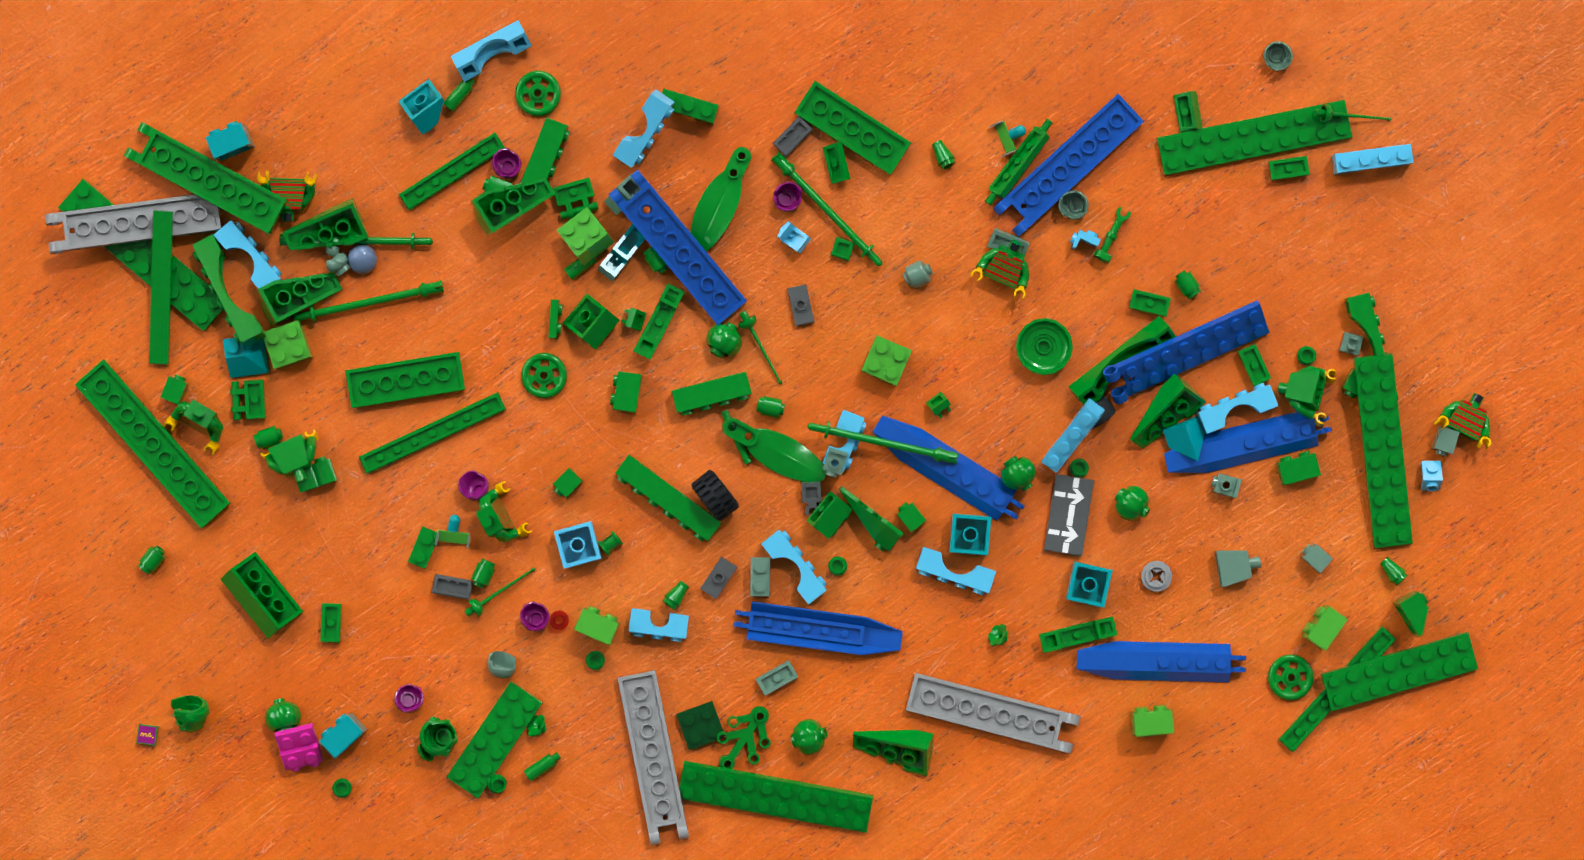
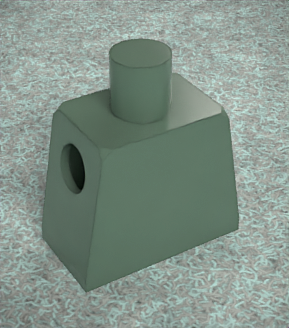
M1215 551L1220 587H1226L1252 578L1251 569L1261 568L1260 557L1249 558L1248 551Z

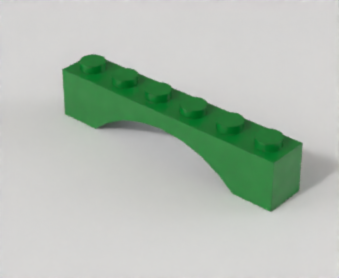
M212 234L193 244L195 249L193 255L197 262L201 261L203 265L201 271L206 279L209 277L211 281L209 287L214 295H218L220 300L217 303L222 311H226L228 315L225 317L230 327H234L236 331L234 337L237 342L248 347L265 338L266 334L259 320L254 315L237 307L227 293L223 278V264L226 255L219 241Z
M1369 292L1345 298L1348 316L1364 331L1372 347L1373 355L1387 354L1382 346L1385 344L1384 336L1382 333H1379L1378 326H1380L1379 316L1375 315L1373 307H1376L1374 297L1370 296Z
M1158 316L1068 387L1082 405L1089 398L1096 403L1102 398L1110 384L1106 381L1103 370L1107 366L1124 361L1176 337L1170 326Z

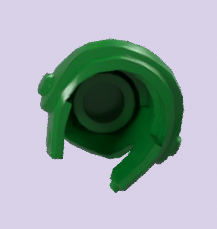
M188 695L171 700V707L174 709L172 716L176 719V724L180 731L192 733L203 728V724L210 712L209 705L205 699L199 696Z
M435 716L429 718V721L422 726L419 734L423 749L432 756H448L458 741L456 730L450 723V720H440L435 718Z

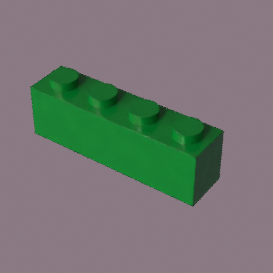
M546 117L521 183L546 178L548 181L549 177L553 178L557 168L554 164L556 159L560 160L564 150L561 146L563 141L567 142L571 132L568 131V125Z
M746 371L672 390L677 413H682V416L692 414L693 409L700 408L701 411L711 409L712 404L719 403V406L730 404L731 399L737 398L738 401L749 399L748 395L752 394Z

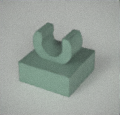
M1344 332L1339 351L1358 356L1364 337Z

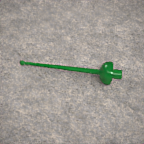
M1322 104L1320 109L1314 110V116L1319 117L1321 123L1329 122L1332 116L1391 120V117L1333 112L1332 107L1328 104Z
M746 310L739 313L743 320L738 324L739 327L751 331L774 372L778 383L782 384L753 328L756 324V316L749 317Z
M531 568L530 571L481 602L476 599L469 600L468 602L471 606L464 610L466 615L469 617L476 613L480 617L483 614L484 604L532 571L534 572L535 568Z

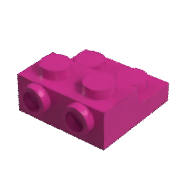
M312 723L275 732L280 756L286 771L291 770L295 772L303 766L315 767L320 762H323L322 749Z

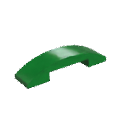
M667 283L633 352L651 360L685 291Z
M1112 616L1041 633L1039 638L1043 653L1118 634Z

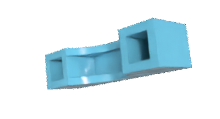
M519 20L453 54L451 58L465 82L480 74L485 62L494 55L503 52L516 55L532 45Z
M657 89L654 90L642 107L647 118L645 133L636 137L627 135L622 139L613 156L631 168L636 163L639 165L645 157L643 152L646 148L649 150L655 141L652 139L655 133L659 134L663 129V120L665 117L668 119L673 113L674 109L672 106L675 102Z
M1411 144L1332 155L1334 175L1375 168L1405 166L1414 163Z
M230 220L214 234L215 238L226 250L243 249L251 255L254 261V272L251 280L258 289L274 280H283L280 277L281 271L275 265L272 267L267 262L270 260L264 251L259 252L255 246L258 244L251 236L246 237L243 233L245 229L238 221L235 223Z
M1264 383L1254 386V391L1247 393V390L1236 393V398L1229 400V397L1218 400V405L1212 407L1211 404L1200 407L1201 411L1197 412V416L1200 419L1204 433L1208 434L1225 427V419L1228 412L1237 405L1250 406L1257 413L1277 407L1278 403L1271 385L1265 386Z
M1089 398L1066 430L1047 451L1041 462L1057 473L1099 420L1105 409Z
M778 530L761 544L772 559L784 557L791 559L797 564L801 572V580L797 590L805 601L810 604L826 591L825 586L827 584L821 576L818 578L813 573L815 568L809 561L804 562L801 558L803 553L797 545L793 548L789 543L791 538L786 531L781 532Z
M922 547L916 569L919 570L918 574L927 577L933 574L937 576L936 580L945 583L951 580L956 582L955 586L966 589V586L974 588L973 592L983 596L985 592H990L996 571L979 565L966 574L952 573L945 567L942 553L926 547Z

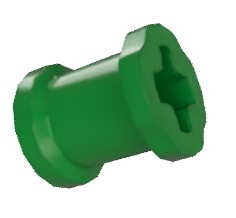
M611 531V535L603 541H599L598 544L607 555H610V551L618 545H622L623 542L614 531Z

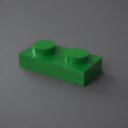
M842 142L823 147L831 183L837 184L851 179Z
M1307 156L1268 162L1271 181L1310 175Z
M1133 289L1129 308L1167 317L1171 298Z
M551 299L550 339H557L558 335H561L562 323H558L559 316L563 314V304H560L559 300Z
M1256 344L1237 352L1253 387L1271 379Z
M422 526L408 559L409 563L424 569L427 568L435 548L436 531Z
M322 603L320 642L341 641L342 604Z

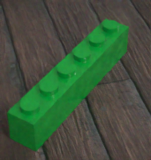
M631 455L626 457L615 472L618 475L616 479L624 485L627 482L633 486L632 491L639 496H642V494L646 495L649 498L647 502L656 508L658 505L665 509L663 513L671 519L675 517L680 520L678 524L685 530L692 529L696 532L694 536L702 542L704 540L709 541L722 523Z

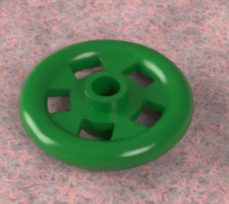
M532 71L525 74L518 81L515 89V98L517 104L525 113L532 116H544L551 113L558 106L561 98V89L558 81L551 74L545 71ZM542 79L549 82L547 88L540 84ZM533 80L535 84L528 89L526 83ZM536 90L541 91V95L539 97L534 95V92ZM548 92L553 93L552 101L546 100ZM528 93L531 99L529 102L524 101L523 95ZM543 102V108L535 109L534 103Z
M538 353L531 356L525 362L521 372V380L524 388L531 395L543 399L551 398L560 393L567 381V371L564 363L557 356L550 353ZM541 361H549V367L540 366ZM532 366L537 368L534 376L529 374ZM558 368V377H554L552 369ZM542 372L547 373L546 379L540 377ZM535 380L541 384L539 389L532 386ZM553 381L555 387L548 390L546 385Z
M1293 654L1284 655L1276 659L1268 672V683L1275 695L1284 700H1297L1304 697L1310 691L1314 681V674L1310 664L1304 658ZM1290 662L1297 663V669L1289 668ZM1280 666L1285 669L1281 676L1276 674ZM1300 672L1306 673V680H1300ZM1289 674L1294 675L1293 681L1288 680ZM1280 681L1286 685L1284 690H1281L1277 685ZM1299 684L1300 690L1293 692L1291 687Z

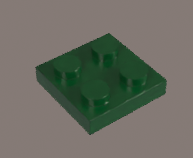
M713 701L676 714L689 750L716 741L717 734L723 731ZM722 734L720 735L719 739L724 738L726 736Z

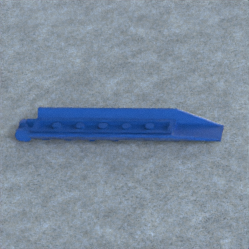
M1293 412L1205 434L1198 461L1173 449L1166 452L1164 457L1168 473H1209L1319 446L1317 435L1331 432L1332 429L1331 427H1325L1316 431L1313 418L1309 419L1298 412ZM1326 416V419L1319 417L1318 420L1320 422H1326L1327 420H1329V417Z
M883 415L872 431L878 438L933 450L942 447V450L958 452L919 427ZM888 448L901 462L998 521L1003 512L1017 520L1019 516L1015 512L1006 509L1009 502L1022 510L1025 507L1012 498L1016 490L1006 487L1000 477L961 453L958 454L955 465L943 461L935 462L929 456Z
M753 601L751 612L735 610L737 616L750 617L749 624L738 621L733 623L735 627L748 628L747 640L857 655L899 651L901 648L903 631L864 616Z
M1113 641L1077 650L1078 670L1117 680L1229 682L1231 672H1246L1244 667H1231V660L1244 661L1246 656L1231 655L1230 644Z

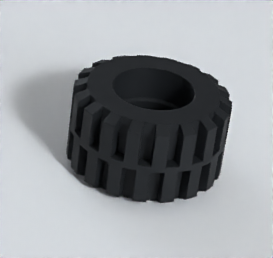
M709 469L691 483L692 489L718 521L724 520L739 508L736 499L714 471Z

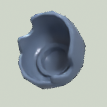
M355 245L349 252L348 263L354 272L367 274L375 268L377 256L371 246Z

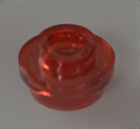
M561 610L553 612L550 616L551 626L557 630L567 627L569 623L568 615ZM558 616H561L563 618V622L561 624H558L556 622V618Z

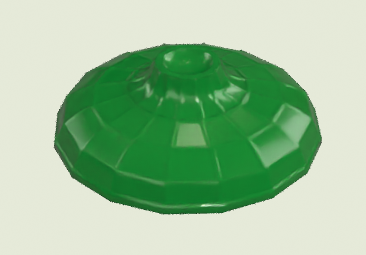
M1042 318L1033 320L1024 326L1018 335L1016 349L1017 356L1024 367L1033 373L1047 375L1056 373L1065 367L1071 358L1073 345L1072 338L1066 327L1056 320Z

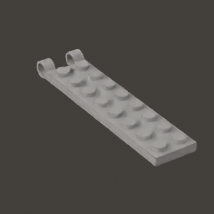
M195 194L49 213L45 215L46 225L54 226L63 223L65 233L64 241L48 243L50 254H58L65 251L152 240L154 210L174 211L173 237L214 232L221 229L218 206ZM70 229H75V232L70 233Z
M656 670L619 677L618 683L651 846L661 844L658 827L675 823L679 839L689 838ZM663 815H668V819L664 820Z
M915 673L906 707L907 711L1067 753L1072 752L1074 744L1057 740L1062 721L1079 725L1081 716L919 673ZM1054 726V731H1050L1049 727Z

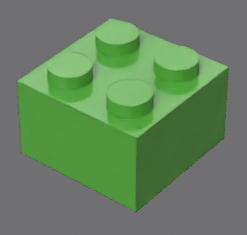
M588 207L557 230L583 265H586L614 243Z
M297 320L265 331L266 337L264 341L274 369L278 370L313 358L301 321Z
M877 335L861 371L897 386L912 350Z
M1323 605L1322 607L1319 606L1314 612L1313 616L1315 618L1311 623L1308 622L1304 626L1302 637L1319 649L1326 651L1348 619L1330 606Z
M593 606L583 608L574 630L610 645L620 625V622L617 621L618 617L609 613L604 616L599 613V609Z
M1165 705L1153 706L1154 709L1150 710L1146 707H1135L1134 711H1130L1132 735L1138 737L1174 733L1172 710Z

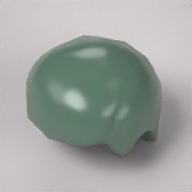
M1276 41L1270 43L1265 48L1263 58L1269 68L1281 71L1287 69L1292 63L1293 53L1286 43Z
M1072 190L1062 195L1059 199L1058 207L1063 216L1074 220L1082 218L1087 213L1089 201L1082 192Z
M503 651L492 652L488 658L487 668L495 677L501 679L509 678L515 672L516 658Z

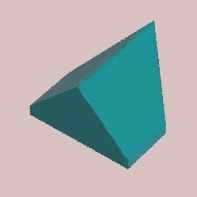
M1198 416L1162 430L1170 449L1198 461L1205 435Z

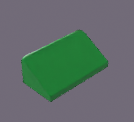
M1196 91L1173 95L1180 133L1202 129Z

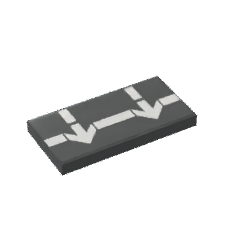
M1056 474L1044 550L1082 556L1094 480Z

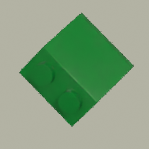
M586 294L564 320L563 324L596 350L620 320L590 295Z
M1411 591L1393 602L1412 635L1420 637L1423 635L1429 610L1427 603L1429 602L1423 593Z

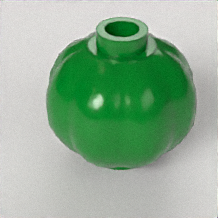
M729 322L727 325L718 324L713 326L706 336L707 345L711 348L710 352L721 359L724 356L732 357L736 355L742 346L741 336L737 332L738 327Z
M1015 455L1003 463L1005 468L1001 470V479L1006 487L1012 490L1022 489L1024 492L1033 486L1031 482L1035 478L1036 470L1031 460L1025 457L1018 459Z
M1129 486L1127 489L1122 488L1114 499L1116 501L1115 508L1117 513L1127 521H1135L1140 517L1145 518L1150 512L1148 508L1149 497L1141 487Z
M284 698L274 700V704L265 713L266 726L273 732L297 727L301 720L299 707L292 702L285 701Z
M806 719L797 723L793 730L794 733L791 734L793 747L798 748L799 752L806 755H812L822 750L825 739L828 738L826 728H822L813 719Z

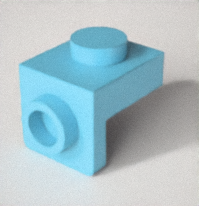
M789 221L780 228L777 235L782 242L799 254L811 240L808 235Z
M1079 230L1078 233H1073L1069 243L1072 244L1071 249L1075 250L1079 240L1098 247L1101 239L1097 238L1098 234L1090 230L1087 233Z
M1421 461V490L1430 492L1440 490L1443 482L1441 461Z

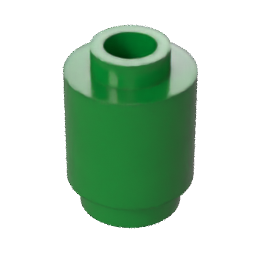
M653 247L643 252L645 255L644 259L654 273L658 272L661 274L669 269L668 265Z
M1184 270L1175 276L1177 280L1174 282L1184 297L1187 296L1188 299H1191L1201 292L1199 283L1190 271L1186 273Z
M764 396V398L759 397L756 412L761 413L760 415L779 418V415H783L785 404H782L781 399Z
M276 426L257 432L258 434L254 435L258 449L270 448L281 443V439H284L281 429H277Z
M157 545L155 547L150 546L139 560V568L149 575L155 572L166 558L164 555L165 551Z
M482 558L477 563L471 579L474 580L473 584L481 588L484 585L489 586L496 570L494 569L496 564Z

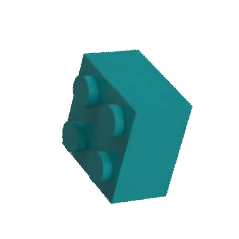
M234 121L226 125V129L221 131L220 129H215L209 132V136L205 137L214 159L221 162L255 147L247 127L241 122Z
M952 514L949 552L988 555L991 517Z
M1073 561L1065 599L1104 608L1113 570Z
M346 713L342 714L335 721L337 725L334 728L331 726L321 734L322 739L319 742L334 758L340 756L368 730L353 713L348 715Z

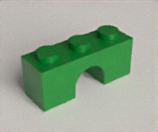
M663 88L662 94L675 102L672 106L674 114L685 115L714 126L719 105Z

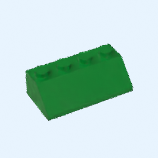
M256 552L231 568L220 579L268 639L303 612Z

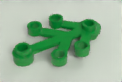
M756 706L751 710L750 714L728 717L727 723L732 728L738 727L739 723H750L744 729L730 732L721 731L717 734L716 739L721 744L727 743L728 740L739 738L729 754L720 757L718 761L720 767L733 769L735 766L734 760L746 742L749 753L748 761L751 764H757L760 761V756L756 753L753 732L758 727L760 736L758 744L762 748L770 746L771 741L767 737L765 723L769 719V712L765 707ZM758 713L763 714V717L761 719H757L756 716ZM735 718L737 720L736 723L731 725V719ZM722 734L726 736L725 740L723 741L719 740V737ZM763 739H767L766 745L761 744ZM752 755L757 756V759L755 761H751L750 758ZM730 761V766L725 767L724 763Z

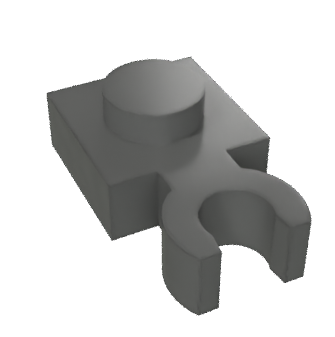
M801 482L802 502L808 503L805 508L807 516H809L811 508L816 509L818 507L816 502H822L821 482Z

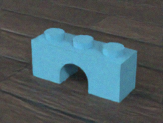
M843 410L836 428L863 434L867 423L863 422L864 417ZM847 438V443L842 448H835L829 445L822 464L825 463L829 448L831 447L848 453L843 472L845 468L849 470L853 460L849 458L852 451L856 452L860 441ZM833 459L831 465L833 467L838 466V460Z
M632 608L629 632H633L632 636L644 637V634H652L651 638L663 639V636L671 637V641L682 642V638L686 639L689 615L670 613L667 625L657 627L651 622V610Z

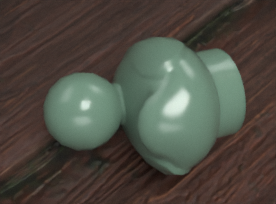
M335 245L333 247H326V253L333 257L331 260L326 261V268L329 272L340 276L350 266L347 264V255L339 253L340 246Z

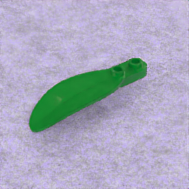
M739 147L734 150L725 170L708 185L697 204L690 233L705 251L712 248L720 239L737 210L741 197L742 178L751 162V153L745 147ZM742 153L746 157L744 159H739L738 155ZM734 170L737 172V175L731 176L730 172Z
M727 418L723 422V433L745 445L756 460L772 471L803 482H820L826 477V470H823L824 465L798 441L770 429L752 428L735 418ZM730 424H734V429L732 431L728 429V426ZM746 433L751 434V438L748 440L745 439Z

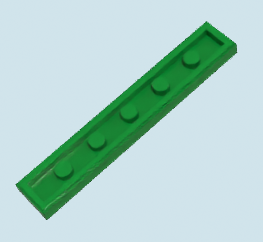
M494 132L401 192L399 196L410 211L491 159L498 150L504 149L505 146Z

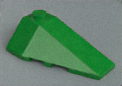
M541 178L487 190L471 200L477 221L488 236L555 195V192L547 179Z
M353 198L282 232L290 250L352 245L369 237Z
M331 272L300 278L274 280L257 289L262 310L270 325L274 326L342 290V287L335 274Z
M1174 373L1161 386L1130 440L1143 449L1161 437L1163 429L1176 425L1177 422L1185 417L1188 419L1193 416L1206 403L1205 399L1185 380Z
M841 487L840 491L873 540L876 541L875 546L883 552L885 549L890 551L903 533L844 487Z
M919 730L854 731L853 747L874 757L879 755L887 759L886 762L891 765L893 762L899 764L907 772L927 776L933 751V733Z

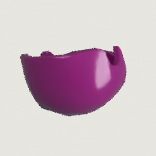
M504 148L494 154L492 167L499 177L511 179L520 172L521 161L517 153L509 148Z
M781 183L773 193L774 205L779 210L785 212L795 210L801 203L802 190L796 183Z
M475 470L464 473L458 483L461 494L471 501H479L480 498L488 493L490 487L488 479Z
M532 601L523 606L520 612V620L526 629L539 632L547 626L549 612L543 604Z
M406 684L395 692L394 702L402 712L413 713L418 711L423 705L424 695L420 687Z

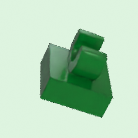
M634 308L626 309L624 312L628 313L627 320L622 319L621 322L629 328L641 331L647 313Z
M939 392L925 402L934 415H938L940 418L943 417L940 412L945 408L948 412L951 411L949 407L951 404L942 392Z

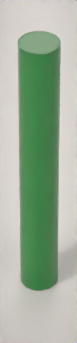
M728 409L721 412L724 421L727 418H731ZM734 424L728 426L730 431L734 429ZM734 440L744 464L752 462L745 446Z

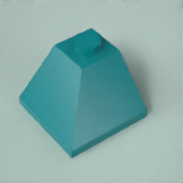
M428 79L398 102L423 135L438 124L444 99L430 79Z
M235 338L223 339L225 359L231 378L269 373L264 338L248 347H245L242 343L239 344Z

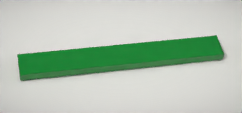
M153 211L149 363L169 364L174 211Z
M499 392L359 456L366 474H369L506 410Z
M1381 626L1345 666L1382 656L1396 638ZM1325 689L1321 691L1278 738L1290 751L1294 752L1330 713Z

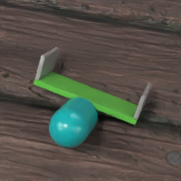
M1004 120L989 126V128L995 126L1007 153L1001 157L1017 151L1013 140L1024 136L1026 133V128L1022 125H1018L1008 131Z
M458 515L450 516L447 527L448 531L437 530L435 546H437L438 541L466 544V548H469L470 533L458 532L461 521Z

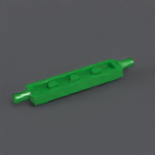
M1046 118L1041 127H1034L989 186L991 193L985 200L987 204L991 206L997 197H1006L1050 138L1047 130L1053 122Z

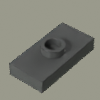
M799 116L772 144L787 157L813 129Z
M806 284L787 288L795 325L814 322Z
M721 556L700 589L716 599L737 566Z
M435 574L432 593L470 600L473 580Z

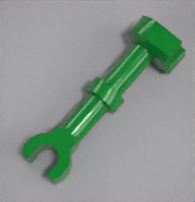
M1122 207L1116 210L1117 218L1111 230L1107 231L1106 239L1101 249L1095 250L1093 254L1095 258L1104 263L1110 262L1112 256L1107 252L1112 242L1116 241L1117 233L1122 223L1131 215L1129 211L1126 216H1121L1120 211Z

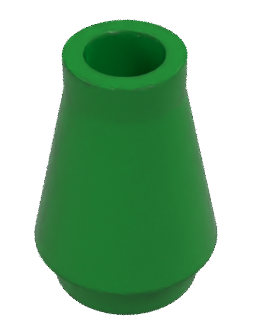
M942 140L932 144L938 167L945 170L956 163L954 155L944 145Z
M1389 557L1380 563L1390 582L1396 586L1408 576L1405 573L1406 570L1393 562Z
M679 581L676 586L664 595L663 602L673 610L680 607L689 586Z

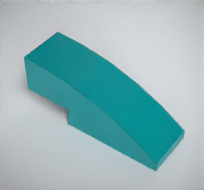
M633 224L598 268V271L612 282L645 241L643 235Z

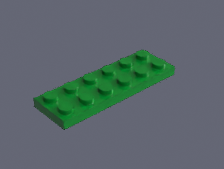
M814 81L794 114L800 116L836 141L842 142V145L890 176L911 145L910 141L817 81Z
M460 352L345 370L351 408L466 390Z
M511 681L447 775V778L476 798H479L486 788L489 778L496 773L543 702Z

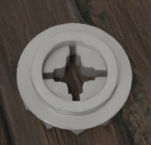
M1152 561L1143 568L1141 580L1149 590L1162 591L1170 585L1172 572L1164 562ZM1151 570L1156 573L1163 570L1160 575L1162 583L1158 580L1150 582L1153 577Z

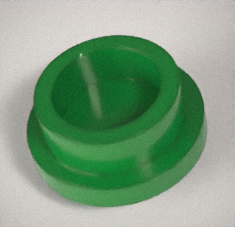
M1304 346L1298 350L1297 359L1303 365H1310L1316 360V352L1312 347Z
M1078 458L1071 462L1069 469L1073 476L1080 478L1088 473L1089 465L1084 459Z
M840 556L833 557L828 563L829 571L833 575L844 574L847 570L846 560Z
M592 651L587 655L586 664L590 669L598 670L604 666L605 657L601 652Z
M495 774L489 778L487 785L491 792L501 793L505 790L507 781L502 775Z
M341 778L334 782L332 790L337 797L344 798L351 793L352 785L347 779Z

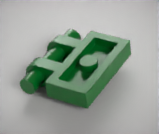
M589 177L553 188L558 207L566 205L567 210L560 212L562 220L566 218L572 219L586 207L591 212L599 209L597 201L590 204L588 198L595 196ZM582 200L583 206L572 208L571 203Z
M264 380L244 381L243 389H239V381L231 382L232 389H230V395H232L233 407H231V413H233V419L241 420V412H246V419L266 418ZM245 394V406H240V395Z

